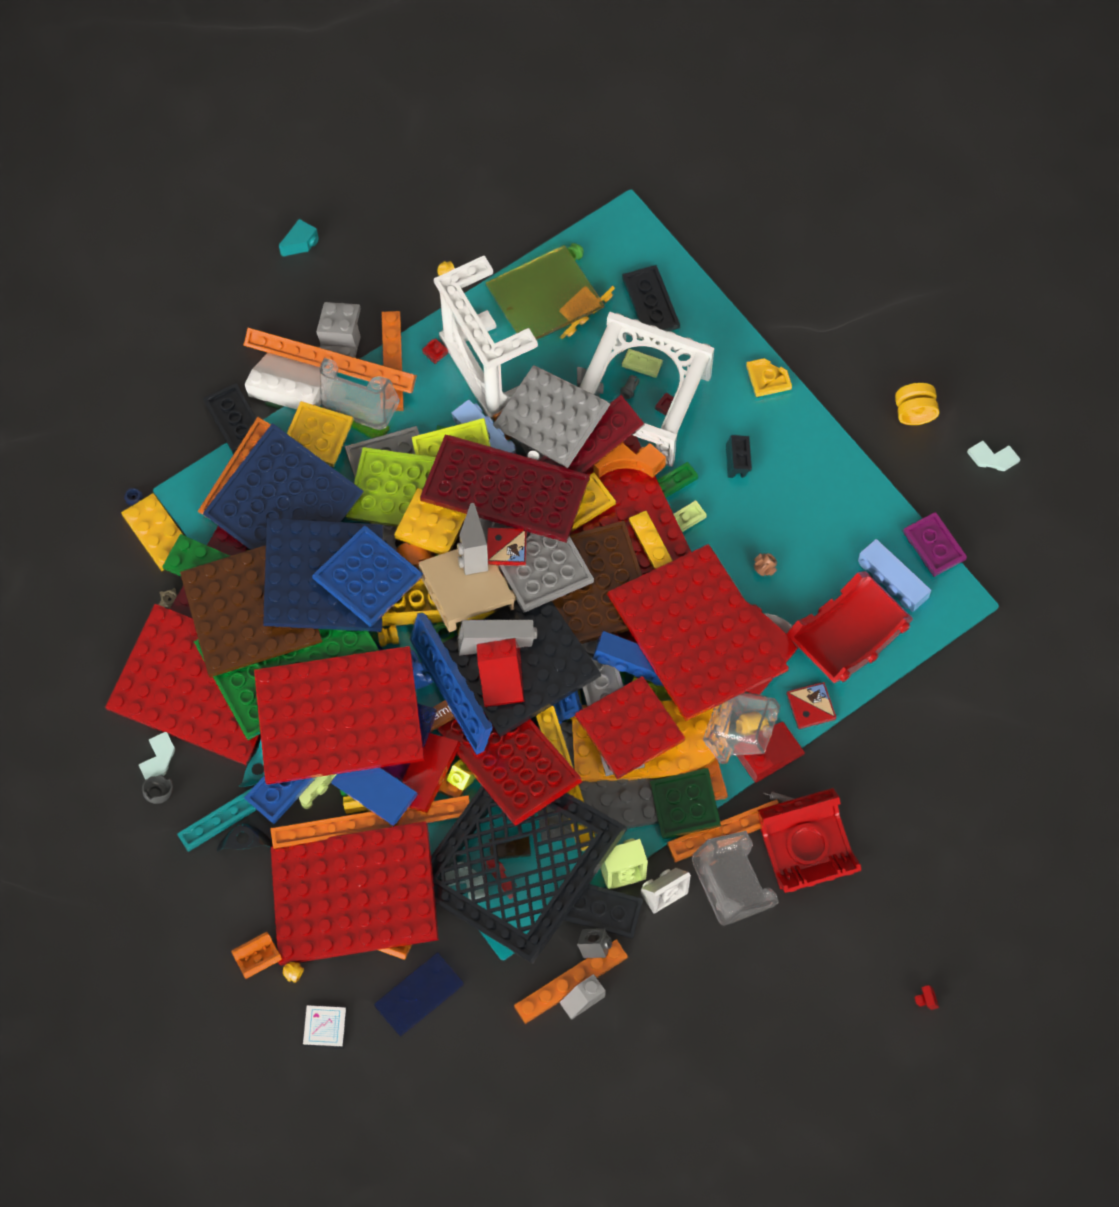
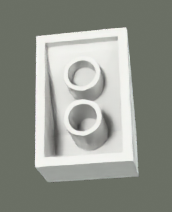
M674 868L671 871L667 869L660 874L658 879L654 881L651 879L645 882L643 888H641V895L655 914L688 894L691 875L689 872Z

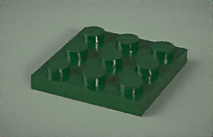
M708 768L650 781L663 840L721 827Z

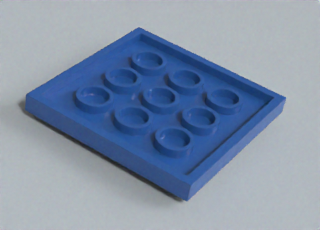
M364 525L313 574L312 578L368 626L372 627L422 578L423 573Z

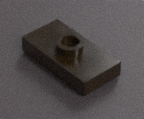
M529 836L497 845L498 859L531 856ZM493 846L490 847V854H491V855L494 854V853H493Z

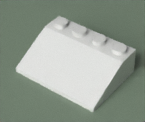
M267 353L251 370L245 382V387L249 397L296 410L301 401L320 407L336 372Z

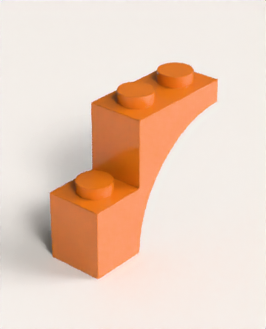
M622 443L595 464L593 468L598 478L607 472L621 468L640 470L653 478L666 466V457L650 443L646 447H641L637 454Z

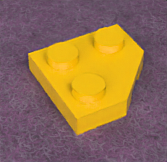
M765 358L746 362L747 371L756 397L792 389L786 369L772 365Z

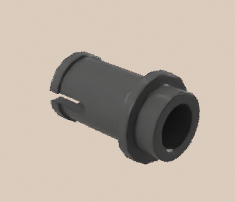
M630 375L625 386L620 389V395L624 399H630L634 396V390L640 382L639 378L635 381L637 377L634 375Z

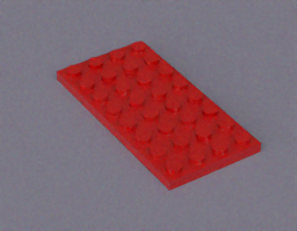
M456 719L436 729L441 736L458 740L461 743L456 755L515 826L582 783L578 773L531 719L502 737L498 735L492 726L486 748L478 755H476Z

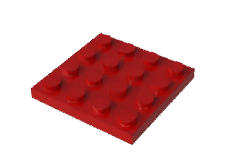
M643 676L575 713L576 719L617 779L685 741L684 735Z

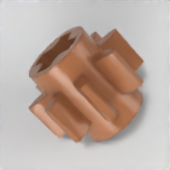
M760 553L754 559L756 561L754 569L761 576H771L777 571L775 568L777 560L770 553H764L763 555Z

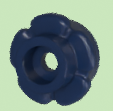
M136 488L128 489L124 495L126 503L130 506L138 503L143 498L142 492Z

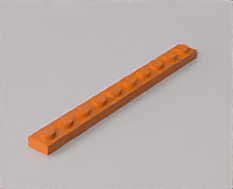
M253 328L247 329L244 346L413 393L417 377L415 374Z
M469 795L433 801L428 813L407 808L395 826L424 821L432 823L459 818L470 803ZM366 812L270 829L273 849L326 840L334 836L394 826L375 813Z

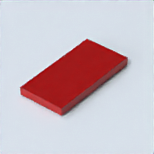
M427 732L422 739L425 761L410 763L402 780V783L418 794L408 808L428 813L461 745L458 740Z

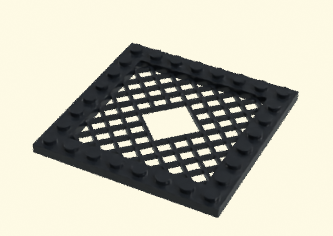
M481 786L431 855L435 903L533 964L622 838L627 828L625 825L576 797L565 793L547 805L555 811L548 813L547 806L543 808L544 814L535 817L533 814L530 818L516 825L518 826L519 834L509 837L508 829L516 826L513 823L507 824V815L503 811L500 814H492V807L498 806V804ZM558 815L559 823L549 825L548 817ZM562 815L569 818L570 820L563 822ZM503 817L504 825L494 828L493 820ZM545 818L546 827L536 829L535 821ZM489 821L490 829L481 832L480 824ZM531 822L532 831L523 833L522 825ZM574 824L575 832L565 834L564 826ZM577 824L583 826V827L586 828V829H582V830H579V831H578V825H577ZM560 827L561 836L551 838L550 830ZM504 830L505 838L496 840L495 832ZM546 831L547 840L538 842L537 834ZM589 832L590 841L580 843L579 835ZM491 834L492 842L482 844V836ZM533 835L538 869L501 879L497 845ZM575 836L576 845L567 847L566 839ZM478 837L479 846L469 848L468 840ZM562 840L563 848L553 851L552 843ZM548 844L549 852L540 855L538 846ZM493 846L494 854L484 857L483 849ZM588 846L582 855L581 848ZM577 849L578 858L568 860L567 852ZM479 850L480 858L471 861L470 852ZM564 853L565 861L555 864L554 855ZM466 854L467 862L457 864V856ZM550 857L551 865L541 868L540 859ZM494 859L495 867L486 870L485 861ZM481 863L482 871L472 874L471 865ZM573 863H576V865L574 866V868H573V869L571 870V872H570V866H569V865H570V864H573ZM468 866V875L459 877L458 869ZM566 866L567 874L557 877L556 868ZM454 870L455 879L446 881L445 873ZM552 870L553 878L543 881L542 872ZM496 872L497 880L487 883L486 874ZM538 873L539 882L529 884V876ZM483 876V884L474 886L473 878ZM525 877L526 886L516 888L515 880ZM469 879L470 888L461 890L460 882ZM564 880V882L558 889L557 881ZM511 881L512 889L502 892L501 883ZM554 882L555 891L545 894L544 885ZM456 883L457 891L447 885ZM498 885L499 893L489 895L488 887ZM540 886L541 895L531 897L530 889ZM484 888L485 897L475 899V891ZM526 890L527 899L518 901L517 892ZM471 892V900L462 894ZM513 894L514 902L504 905L503 896ZM552 897L548 905H546V898ZM499 898L500 906L490 908V900ZM542 899L543 908L533 910L532 902ZM486 901L487 910L477 903ZM528 903L529 912L519 914L518 906ZM515 907V916L506 918L505 909ZM501 911L502 919L493 913ZM541 913L535 922L534 915ZM530 916L531 925L521 927L520 919ZM516 920L517 928L507 922Z

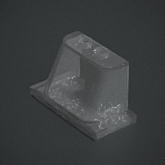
M744 692L714 707L703 741L720 764H727L731 755L765 754L781 706L775 698Z

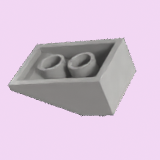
M471 503L460 532V543H457L458 553L461 555L458 556L459 567L464 569L465 575L488 571L487 543L475 503Z

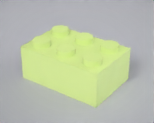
M628 839L623 844L615 846L600 869L607 889L612 890L646 880L648 861L640 839Z

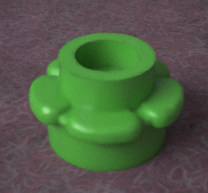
M572 243L567 249L568 256L572 260H580L583 257L584 251L581 245Z

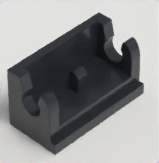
M731 435L727 441L728 478H734L738 473H741V478H743L752 470L749 436Z

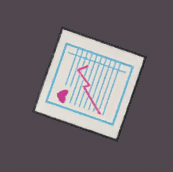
M306 1005L302 1046L344 1049L348 1008L342 1006Z

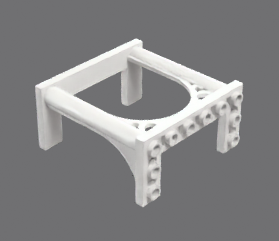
M482 256L434 278V283L440 292L443 331L439 332V337L448 349L449 354L486 416L494 420L493 415L503 411L519 387L517 386L505 393L502 392L501 364L538 347V342L530 329L527 328L494 344L488 331L496 328L495 321L488 310L477 315L461 289L493 274L491 265L486 257ZM466 341L471 343L483 363L484 372L467 346Z
M609 312L606 330L579 388L595 395L610 361L625 349L636 346H648L666 353L675 362L679 371L680 383L661 428L644 423L645 426L633 435L656 443V449L666 457V465L672 467L675 461L677 433L701 379L709 382L711 378L714 348L705 343L695 342L691 338L678 336L671 331L661 330L654 325L649 326L641 323L639 320H632L619 313ZM626 334L632 336L633 340L631 342H626ZM682 354L691 356L687 361H680L678 359Z

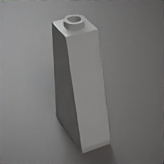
M462 620L458 635L459 655L477 653V644L513 638L516 639L520 648L531 647L534 639H537V628L533 627V620Z

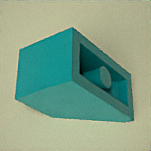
M299 219L279 244L280 254L287 256L308 252L312 246L314 247L318 243L317 228Z

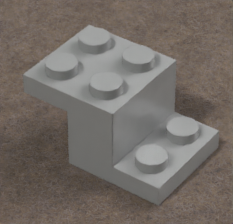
M324 302L316 331L321 344L320 348L356 358L361 338L357 325L361 311L360 305Z

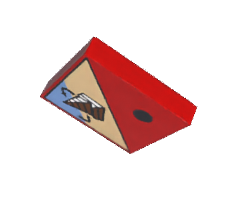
M488 528V565H526V530Z
M824 682L787 692L786 695L798 729L836 720V715Z

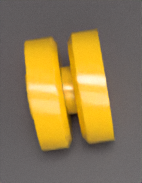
M913 383L900 388L896 392L895 400L898 406V418L901 423L921 425L938 417L939 406L936 401V389L933 385Z

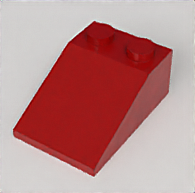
M516 639L477 644V659L484 706L524 702L520 647Z
M783 721L752 733L735 743L734 747L735 755L755 783L805 754Z

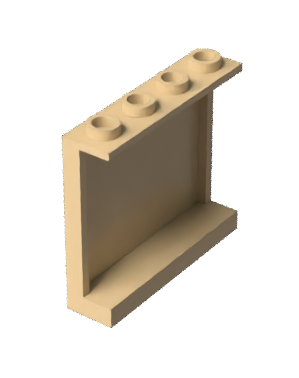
M458 549L419 562V571L423 573L422 580L449 632L456 630L457 622L506 605H509L510 609L514 610L516 596L513 590L508 588L507 580L500 573L498 565H488V571L465 575L464 569L459 567L458 556L461 555H459Z

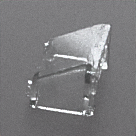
M324 358L319 368L322 407L353 417V422L378 430L384 429L390 422L400 402L390 379L379 376L374 377L366 387L337 377L339 369L336 362Z
M747 831L708 839L692 856L693 866L719 923L724 926L770 909L779 903L776 893L771 888L762 890L747 857L753 846Z

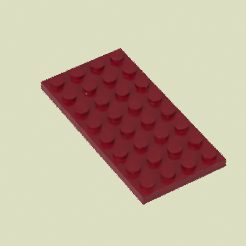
M445 434L421 493L420 501L467 514L470 504L475 503L479 518L567 543L589 484L590 475Z

